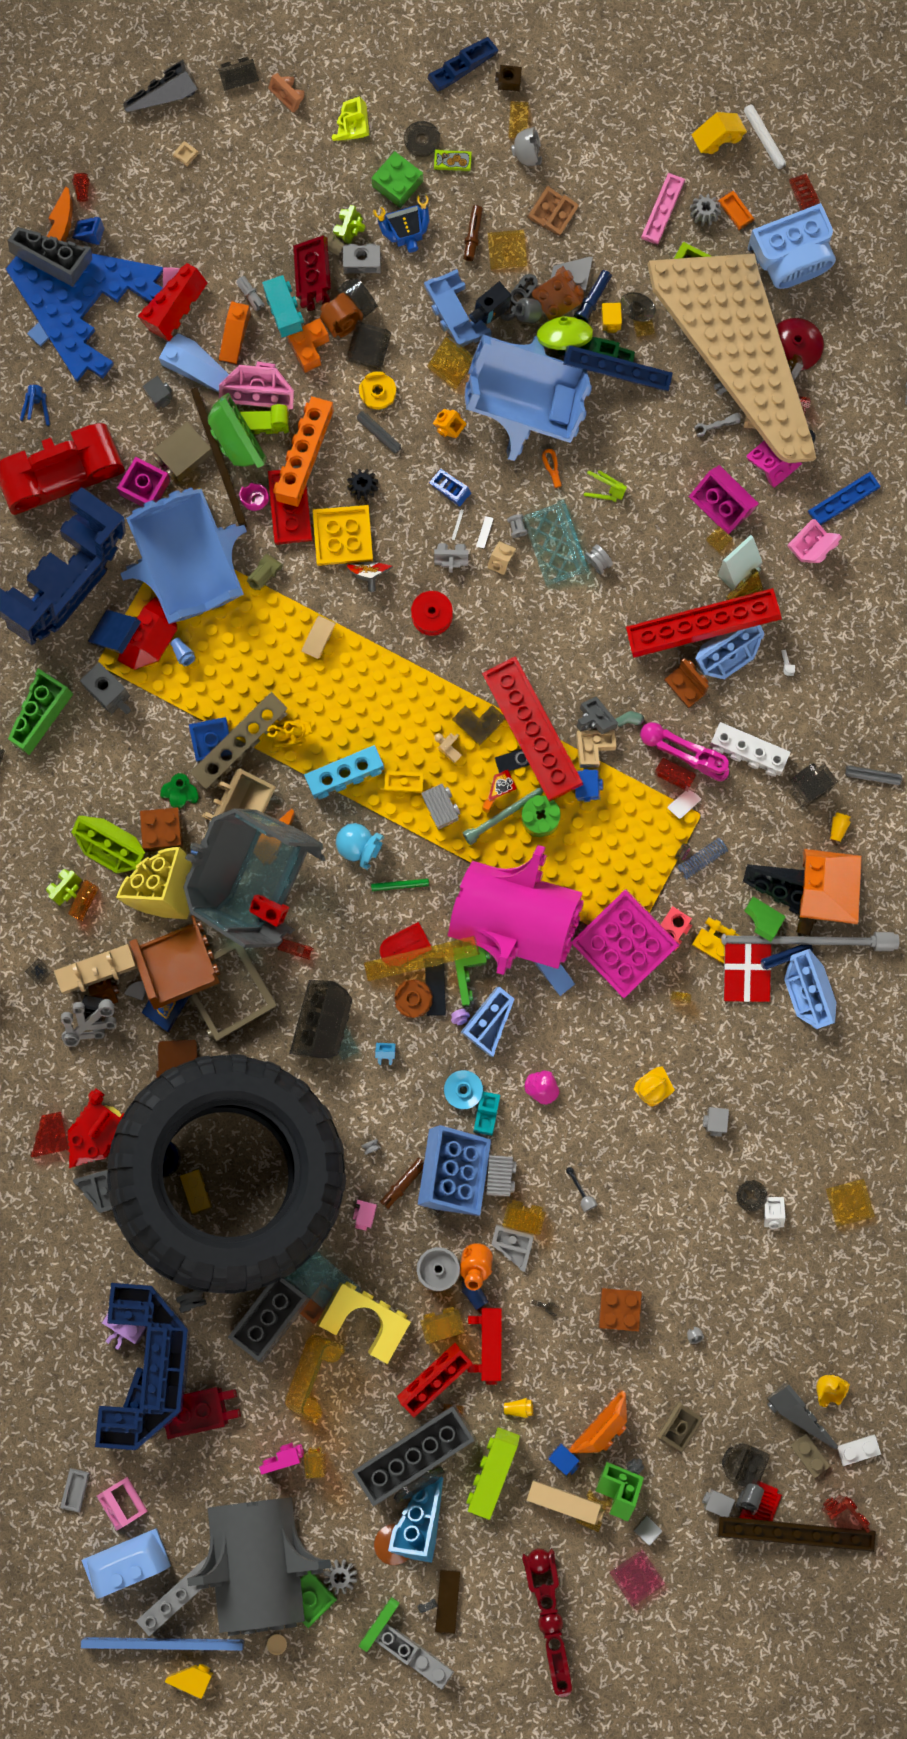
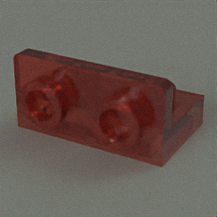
M665 758L661 759L654 773L655 776L687 792L696 777L695 773Z

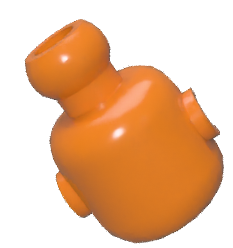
M480 1243L468 1245L461 1256L460 1274L464 1279L465 1286L469 1290L480 1289L483 1281L492 1273V1252L487 1246Z

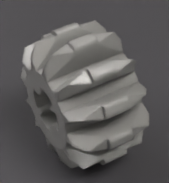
M709 193L705 198L701 194L699 199H693V204L690 205V211H692L690 216L695 218V223L701 221V226H704L705 222H707L710 226L712 221L716 222L718 220V216L721 214L719 209L721 204L716 202V197L710 199Z
M336 1559L334 1561L335 1568L331 1564V1568H328L330 1571H324V1575L330 1577L326 1578L324 1583L331 1582V1585L328 1587L329 1591L336 1587L335 1594L339 1593L340 1588L342 1593L346 1594V1586L352 1590L354 1587L350 1582H357L356 1578L351 1577L357 1574V1570L349 1571L353 1564L350 1563L345 1567V1559H343L341 1566H339V1561ZM343 1572L345 1574L344 1579L346 1580L337 1581V1575L335 1574Z

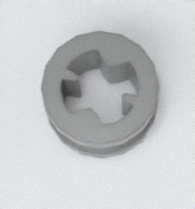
M377 1139L362 1145V1148L365 1149V1155L381 1148V1146L377 1145Z

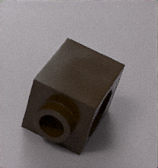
M500 65V70L495 75V83H498V90L520 92L522 67ZM505 77H511L512 79H511V80H506V79H504V78H505Z

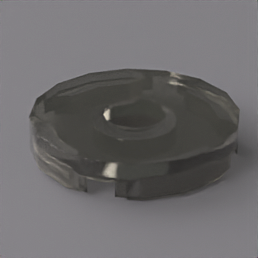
M417 121L406 129L404 145L413 156L428 157L433 152L435 153V150H438L440 133L432 123ZM419 136H425L427 138V141L424 143H419L417 141V138Z

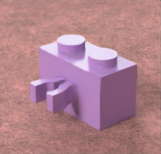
M108 1314L102 1324L114 1331V1334L110 1335L106 1340L108 1344L118 1334L120 1335L117 1339L118 1344L115 1347L118 1350L122 1346L123 1338H126L133 1344H138L147 1330L146 1326L107 1324Z

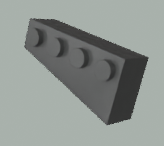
M17 227L7 240L11 254L72 287L92 261L91 247L85 245L81 247L70 241L68 243L63 242L56 237L42 236L41 233Z

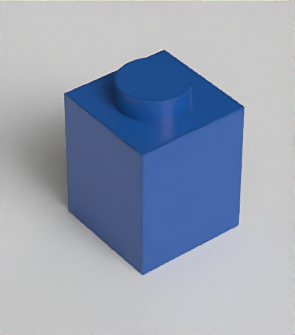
M562 1443L548 1457L565 1475L568 1473L572 1475L579 1467L577 1463L580 1460Z

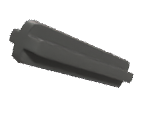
M361 411L357 415V420L393 453L396 454L400 451L401 444L367 413Z
M847 766L845 770V775L848 777L900 785L902 782L901 774L855 766Z

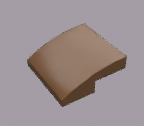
M547 186L527 218L560 236L579 205L565 194L561 196Z

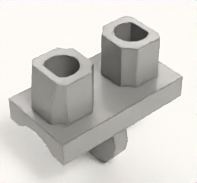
M439 543L437 549H434V565L449 567V573H453V567L468 566V550H466L465 544L455 545V550H448L446 543Z

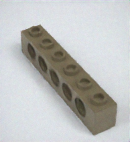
M270 692L190 771V774L205 789L209 786L213 788L220 781L218 777L222 773L226 775L233 768L231 764L235 760L239 762L247 754L245 750L249 747L254 748L260 742L259 737L263 733L265 735L269 733L267 732L269 726L276 720L280 722L287 715L285 711L288 708ZM264 710L272 711L273 716L270 720L262 718ZM251 723L259 725L257 733L249 732L248 726ZM239 736L244 737L246 740L245 745L242 747H238L234 743L235 739ZM222 751H231V759H222ZM211 763H215L219 767L218 771L214 774L210 773L207 769Z

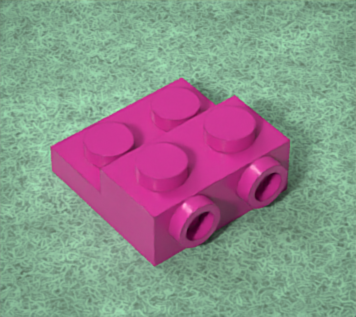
M292 1442L282 1445L276 1453L278 1459H276V1456L264 1459L263 1464L259 1466L260 1473L262 1475L300 1463L302 1457L305 1456L302 1444L293 1446Z

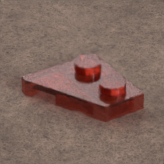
M61 1111L41 1116L34 1148L31 1151V1158L63 1152L69 1149Z

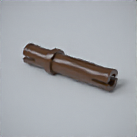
M478 205L472 206L468 234L464 240L466 245L463 259L466 261L474 260L476 246L479 245L478 234L483 208Z
M419 1157L397 1183L390 1187V1191L382 1200L379 1201L388 1210L399 1197L404 1195L405 1190L423 1171L424 1162L420 1165L423 1160Z

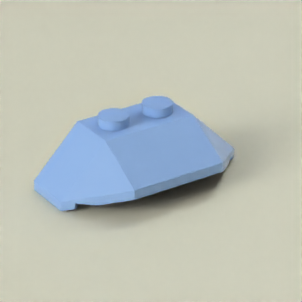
M761 625L716 636L704 643L695 658L703 675L726 679L752 661L758 651L761 639L764 637Z
M810 949L791 955L784 980L797 1017L816 1029L835 1023L836 1000L823 964Z

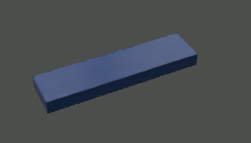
M868 472L808 510V513L812 519H816L822 525L878 490L881 486L872 473Z

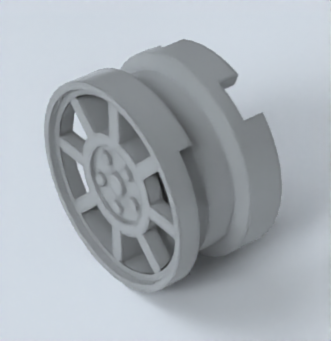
M597 544L592 547L590 553L586 552L584 554L588 563H591L599 574L604 573L603 569L610 568L613 565L608 554Z

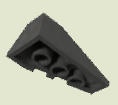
M782 1384L767 1397L769 1401L767 1406L774 1414L778 1412L833 1449L838 1448L827 1431L817 1423L816 1417L808 1409L806 1410L805 1403L789 1384Z

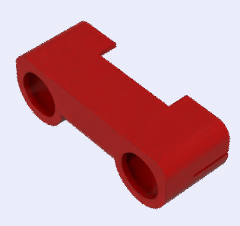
M104 423L91 424L70 432L74 441H65L54 445L50 437L41 441L44 450L36 452L28 458L25 450L0 460V487L11 514H20L69 495L74 491H78L81 487L87 488L123 474L125 468L108 426Z

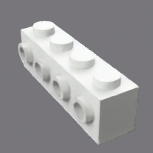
M721 722L710 744V747H713L712 750L723 754V752L731 755V759L738 762L741 760L748 762L747 765L754 769L760 767L766 770V774L774 777L781 775L790 755V751Z

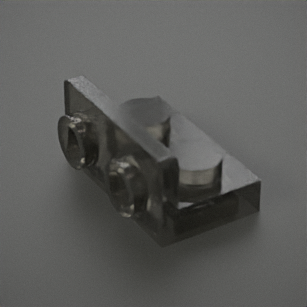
M248 57L238 59L237 64L231 65V61L220 64L221 68L217 69L224 91L259 81L253 59L249 60Z

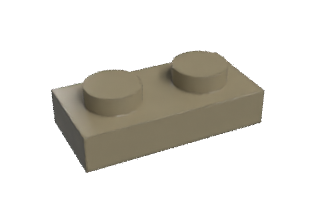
M806 1433L790 1445L814 1478L830 1467Z

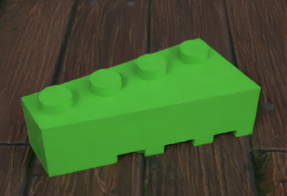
M37 668L34 682L29 687V694L26 701L24 700L21 713L17 717L8 738L14 746L28 755L31 754L73 696L68 687Z

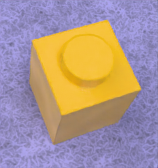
M602 303V331L616 333L618 330H621L622 326L621 303Z

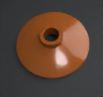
M397 1524L383 1527L377 1533L374 1540L376 1555L382 1562L389 1565H399L409 1559L388 1551L392 1530Z

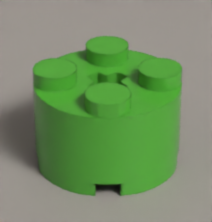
M540 795L529 799L522 810L524 829L534 837H544L555 832L560 821V808L554 800L549 802L546 796ZM541 813H543L544 818H541L540 820L537 819V814L540 815Z

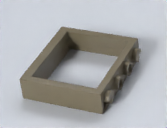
M236 942L214 953L215 960L212 963L236 950L268 1005L225 1030L218 1032L196 993L193 994L188 1000L192 1007L197 1006L199 1010L197 1015L202 1024L206 1022L209 1027L206 1030L211 1040L216 1039L217 1042L224 1040L279 1008L246 950Z

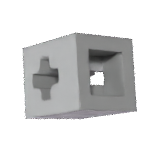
M711 1489L710 1493H705L702 1503L705 1504L704 1509L720 1516L729 1517L735 1499Z

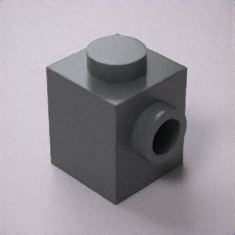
M158 376L142 386L145 394L157 409L160 407L164 408L170 404L172 389L167 382L163 384Z

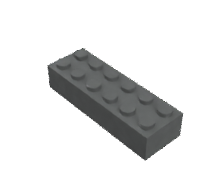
M454 1404L354 1469L352 1473L374 1507L475 1441L476 1437Z

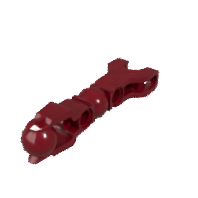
M542 1548L532 1550L528 1556L523 1553L522 1560L525 1566L529 1590L535 1593L538 1606L541 1609L538 1627L544 1634V1639L547 1638L545 1645L553 1690L557 1696L566 1697L572 1691V1684L564 1642L560 1637L562 1635L563 1618L558 1613L557 1608H555V1588L559 1585L555 1552L552 1548L549 1552ZM551 1568L553 1584H542L540 1587H534L531 1572L542 1575ZM544 1597L552 1599L553 1604L550 1608H544L541 1605ZM553 1638L560 1641V1647L556 1650L549 1647V1641ZM565 1681L567 1685L565 1688L560 1689L557 1687L558 1682Z

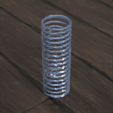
M716 838L711 844L706 845L701 851L699 850V853L696 852L694 856L689 857V860L686 859L684 863L679 864L677 867L680 872H684L685 875L683 876L688 880V877L690 878L693 874H696L695 872L698 873L700 868L703 869L705 865L708 866L710 861L713 862L715 858L718 859L720 855L723 856V853L725 854V851L728 852V849L720 838Z

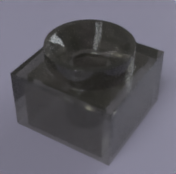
M812 763L790 779L793 787L789 793L803 811L830 792L836 786L838 780L825 763L819 768L815 763Z

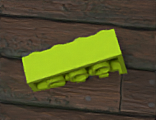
M498 1427L494 1438L490 1437L486 1448L489 1449L488 1455L483 1456L480 1467L483 1469L480 1475L476 1474L473 1485L476 1486L474 1493H469L466 1504H469L468 1512L488 1520L491 1519L518 1447L520 1435Z

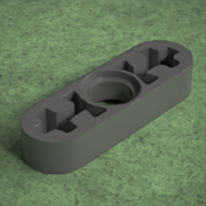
M524 275L511 292L510 302L513 305L511 314H502L500 316L501 319L510 321L516 316L514 308L518 302L513 299L515 294H521L524 298L531 297L532 291L537 288L538 280L534 275ZM532 280V285H529L525 292L523 289L526 287V281Z

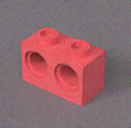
M672 906L662 921L661 926L681 944L682 941L679 938L683 933L687 935L692 927L690 924L692 918ZM675 918L681 919L683 926L675 927L673 920Z

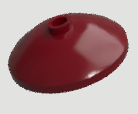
M789 318L776 325L787 362L793 358L794 354L801 356L804 364L801 371L811 368L819 361L824 349V340L820 330L812 322L802 318ZM799 338L801 341L796 342L794 339Z

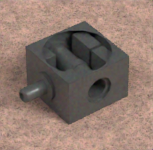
M100 662L80 680L84 688L111 715L118 708L125 714L131 712V708L125 703L130 697L126 688Z

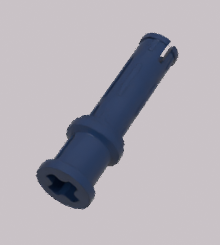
M606 270L601 271L589 295L583 299L580 309L575 312V318L581 319L586 323L590 321L589 317L596 310V303L612 277L610 272Z

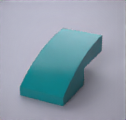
M483 1091L478 1105L473 1132L493 1135L500 1100L499 1094Z

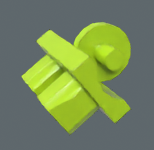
M350 205L349 209H341L339 218L343 221V225H335L333 230L334 235L343 239L347 244H351L353 236H357L358 231L364 232L365 225L362 223V215L356 211L355 206Z
M63 869L58 876L62 880L59 885L56 886L54 883H51L46 888L49 897L59 906L64 901L67 902L71 897L78 898L75 892L80 888L78 885L82 882V879L72 870Z

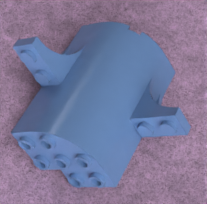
M483 334L468 373L470 374L469 381L465 387L466 409L491 417L506 429L509 435V443L506 449L507 457L513 461L516 460L517 455L522 453L523 442L525 439H528L530 430L571 443L573 437H576L578 434L580 422L584 421L586 417L584 400L586 396L590 395L592 389L587 371L563 365L564 361L547 356L544 351L545 346L539 343L537 336L534 337L531 344L518 345ZM558 384L575 389L567 426L549 421L555 388Z
M188 488L182 491V493L179 490L169 494V498L160 499L157 503L154 500L143 504L144 507L133 510V514L126 518L142 558L138 560V564L134 563L127 566V570L121 573L123 581L134 578L150 586L157 595L169 624L201 615L203 612L211 609L214 610L244 595L234 571L232 549L236 539L246 533L247 530L245 525L236 526V524L230 525L225 529L223 527L217 528L202 489L193 490V488Z

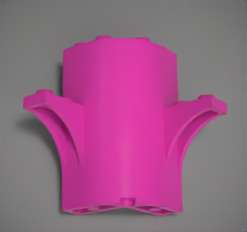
M538 845L532 858L525 864L515 868L503 869L472 861L461 882L458 897H456L452 911L448 937L475 944L488 951L497 962L496 973L504 975L507 968L511 969L513 959H516V957L559 969L561 962L565 963L567 954L570 953L572 947L571 937L574 936L575 929L579 925L580 917L578 915L582 911L584 901L581 900L582 892L541 881L543 871H540L541 866H544L547 855H544L545 847Z

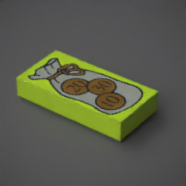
M435 150L434 169L470 171L472 152Z

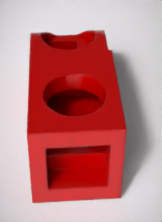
M254 895L249 911L277 927L284 923L290 907L284 904L280 905L265 896Z

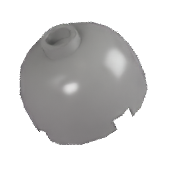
M535 127L519 132L514 140V145L511 146L513 156H517L518 161L526 166H536L542 163V156L538 157L541 143Z

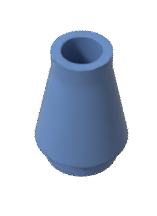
M175 638L171 641L170 645L179 664L188 666L194 662L195 653L180 638Z

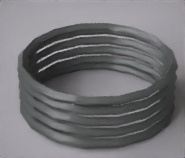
M431 1599L430 1602L423 1605L419 1604L417 1607L419 1613H423L437 1607L435 1599Z

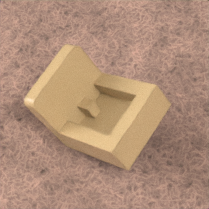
M499 541L491 554L488 568L504 575L516 548Z

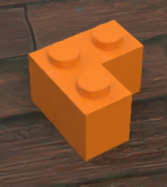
M320 318L302 326L303 331L287 336L288 342L304 373L321 365L320 356L315 348L329 342L328 332Z

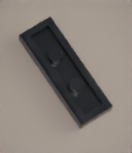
M444 957L425 958V983L431 989L433 995L432 1005L426 1015L446 1016Z

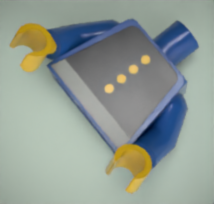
M426 194V201L424 203L419 201V196L417 197V201L421 205L420 208L416 205L385 214L384 208L380 207L382 212L379 216L376 210H373V215L379 219L378 224L383 236L391 242H396L398 247L406 245L409 253L416 252L419 249L416 241L423 240L422 235L426 233L430 219L429 210L426 206L428 203V196Z

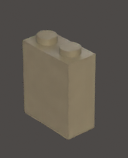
M188 422L153 449L155 461L160 466L164 465L167 468L166 473L169 474V477L172 480L176 478L178 482L213 454L211 447Z

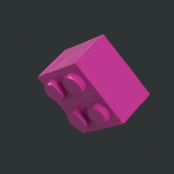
M135 457L117 490L120 496L144 507L143 504L152 500L157 503L171 480L168 473Z

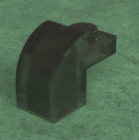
M357 278L345 281L337 289L339 294L345 293L363 313V318L378 307L370 292Z

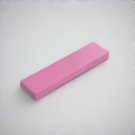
M670 173L667 174L641 239L656 245L659 244L684 185V178Z

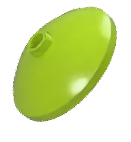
M568 316L554 318L544 323L537 331L539 343L547 348L566 350L569 345L581 347L587 344L593 337V330L588 323Z

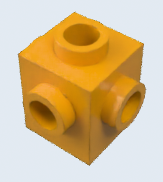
M443 409L438 413L433 422L441 436L457 438L467 424L461 418V415L453 409L451 411Z

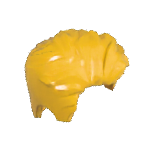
M825 1375L819 1378L816 1383L819 1405L828 1407L829 1403L832 1402L841 1405L843 1398L848 1393L850 1384L846 1380L834 1375Z

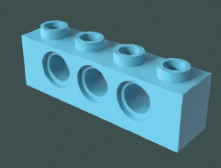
M375 745L306 773L304 776L314 799H323L329 796V792L334 790L336 792L342 791L347 788L346 785L353 783L355 785L363 782L367 776L375 777L381 774L382 770H384V765ZM361 762L368 764L365 770H359L357 766ZM342 770H349L350 775L343 778L340 776V772ZM330 777L333 781L330 785H324L322 783L323 779Z

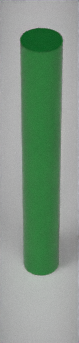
M418 879L371 884L372 891L425 887L429 886V880Z

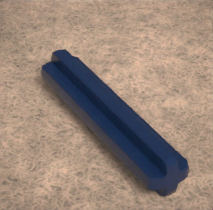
M801 944L766 957L760 961L761 967L767 970L790 961L791 955L807 949L813 952L812 945Z

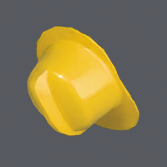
M663 1067L652 1069L641 1077L634 1087L635 1092L649 1106L659 1104L675 1091Z

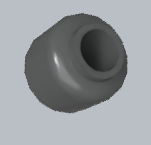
M522 298L516 303L514 308L517 319L525 323H536L543 313L541 303L531 298Z

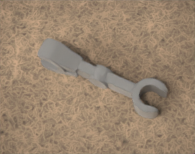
M735 413L725 418V420H719L707 426L699 423L695 425L694 429L702 428L704 431L698 433L697 437H703L708 430L740 423L741 417L739 413Z

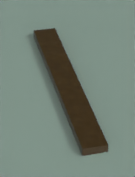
M198 387L192 388V397L239 526L245 525L246 528V521L217 440L211 434L212 429L208 423V415Z
M718 1516L716 1536L874 1552L876 1531Z

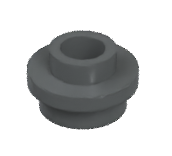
M633 1458L627 1463L626 1470L638 1475L644 1469L643 1461L640 1458Z

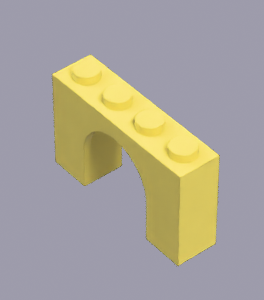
M348 1281L345 1284L340 1282L319 1318L317 1325L337 1335L350 1312L362 1307L374 1310L380 1320V1329L368 1353L388 1364L411 1323L406 1319L408 1315L399 1310L396 1313L390 1310L391 1306L382 1300L377 1303L372 1300L374 1296L366 1291H363L361 1294L355 1290L357 1286Z

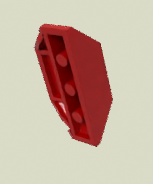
M156 596L141 610L137 617L141 623L124 652L119 654L117 660L133 670L158 662L178 630L176 622L168 623L161 603Z

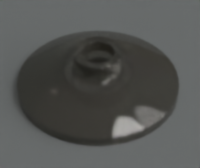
M630 292L623 295L620 300L622 312L635 321H648L655 315L656 308L654 303L641 293Z

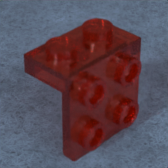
M839 1494L835 1499L830 1497L823 1503L825 1507L821 1510L831 1520L846 1509L866 1533L871 1531L868 1528L870 1525L863 1514L861 1515L860 1512L857 1513L855 1511L857 1506L847 1496L843 1497Z

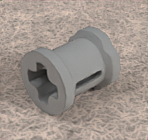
M523 514L513 515L507 519L513 532L511 534L512 538L528 534L527 529L524 527Z

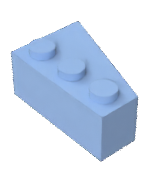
M496 987L461 1031L465 1037L490 1057H493L495 1054V1049L502 1035L501 1033L514 998L501 987Z

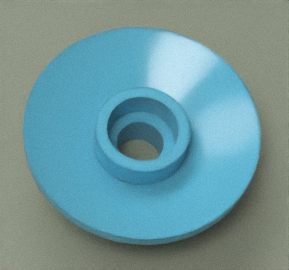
M467 1070L456 1071L445 1082V1097L455 1108H472L482 1097V1082L473 1072ZM466 1087L467 1093H460V1088Z

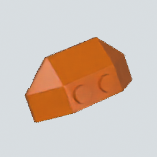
M623 1390L617 1394L568 1449L571 1453L607 1451L613 1444L612 1438L616 1434L620 1436L627 1428L625 1426L627 1423L626 1393Z

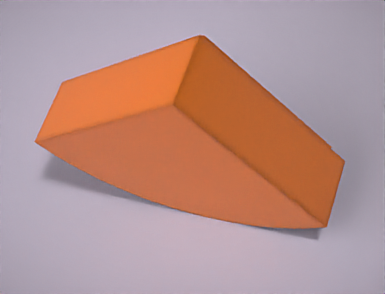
M497 798L490 801L489 799L485 800L482 806L483 811L489 814Z

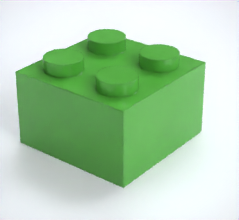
M395 151L371 178L372 187L399 208L405 204L424 182L423 172Z

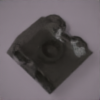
M362 321L356 322L346 361L381 371L386 351L390 345L391 332L387 329L363 323Z

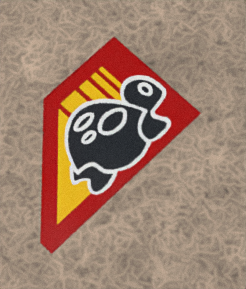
M508 770L494 775L488 798L489 801L517 789Z

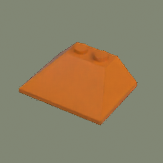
M804 849L803 867H805L800 917L858 924L861 856Z

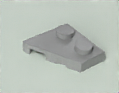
M593 257L554 265L551 278L555 276L559 268L564 266L566 270L572 273L573 281L576 285H580L583 291L586 292Z
M496 1224L491 1245L498 1251H501L521 1271L525 1272L534 1234Z

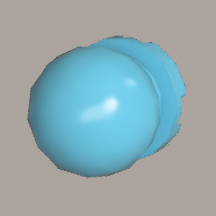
M357 823L347 824L337 834L336 848L345 859L350 861L360 860V867L368 870L371 867L368 863L372 857H377L383 844L380 840H383L384 836L379 833H375L372 836L367 828Z

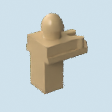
M450 733L445 739L442 734H435L434 739L440 744L437 748L455 763L462 755L451 744L459 735L456 734L454 736Z

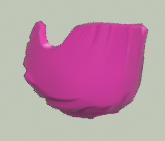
M541 1071L528 1075L524 1087L525 1092L540 1104L545 1105L556 1100L559 1095V1088L552 1072Z

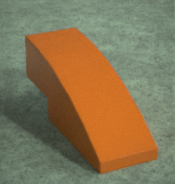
M67 187L63 190L49 216L52 227L46 236L56 237L63 242H66L69 235L73 210L72 196Z

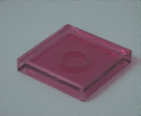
M640 1550L609 1572L632 1607L665 1585L643 1550Z

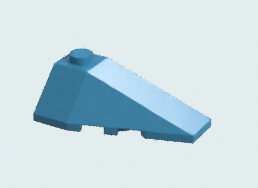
M423 1474L412 1494L411 1501L407 1508L403 1510L401 1519L392 1530L389 1552L412 1560L432 1563L437 1538L443 1477Z

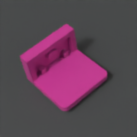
M765 440L747 454L748 461L765 472L769 484L774 488L802 465L801 462L787 463L780 460Z

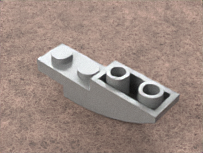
M388 1624L384 1626L375 1642L403 1663L411 1666L440 1689H444L454 1673L453 1670L439 1661L440 1659Z

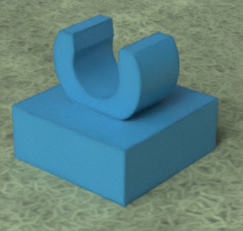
M376 1043L375 1058H378L379 1065H381L382 1059H388L389 1065H392L393 1059H395L396 1043Z

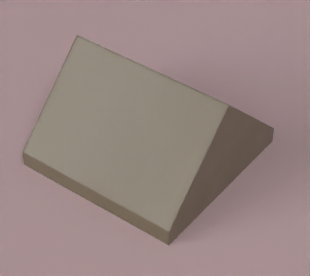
M677 1401L656 1436L683 1452L703 1418Z

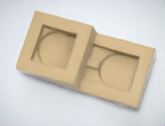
M318 616L305 641L302 652L319 659L336 623Z

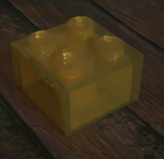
M454 1306L442 1309L443 1314L435 1315V1312L423 1315L424 1319L420 1320L426 1344L465 1333L459 1309L454 1310Z

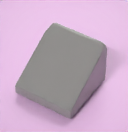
M646 1516L634 1532L650 1546L662 1533V1529Z

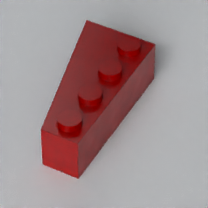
M186 263L167 282L166 286L155 295L154 299L143 308L138 318L150 332L170 341L173 337L171 333L174 328H179L181 325L180 319L184 314L187 315L191 310L190 304L196 302L208 282L196 267Z

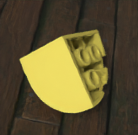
M180 847L160 850L157 855L151 858L146 857L135 866L137 869L130 877L127 876L116 898L127 906L143 913L163 918L188 919L190 911L183 886L186 882V876L191 870L192 863L185 859L187 854Z

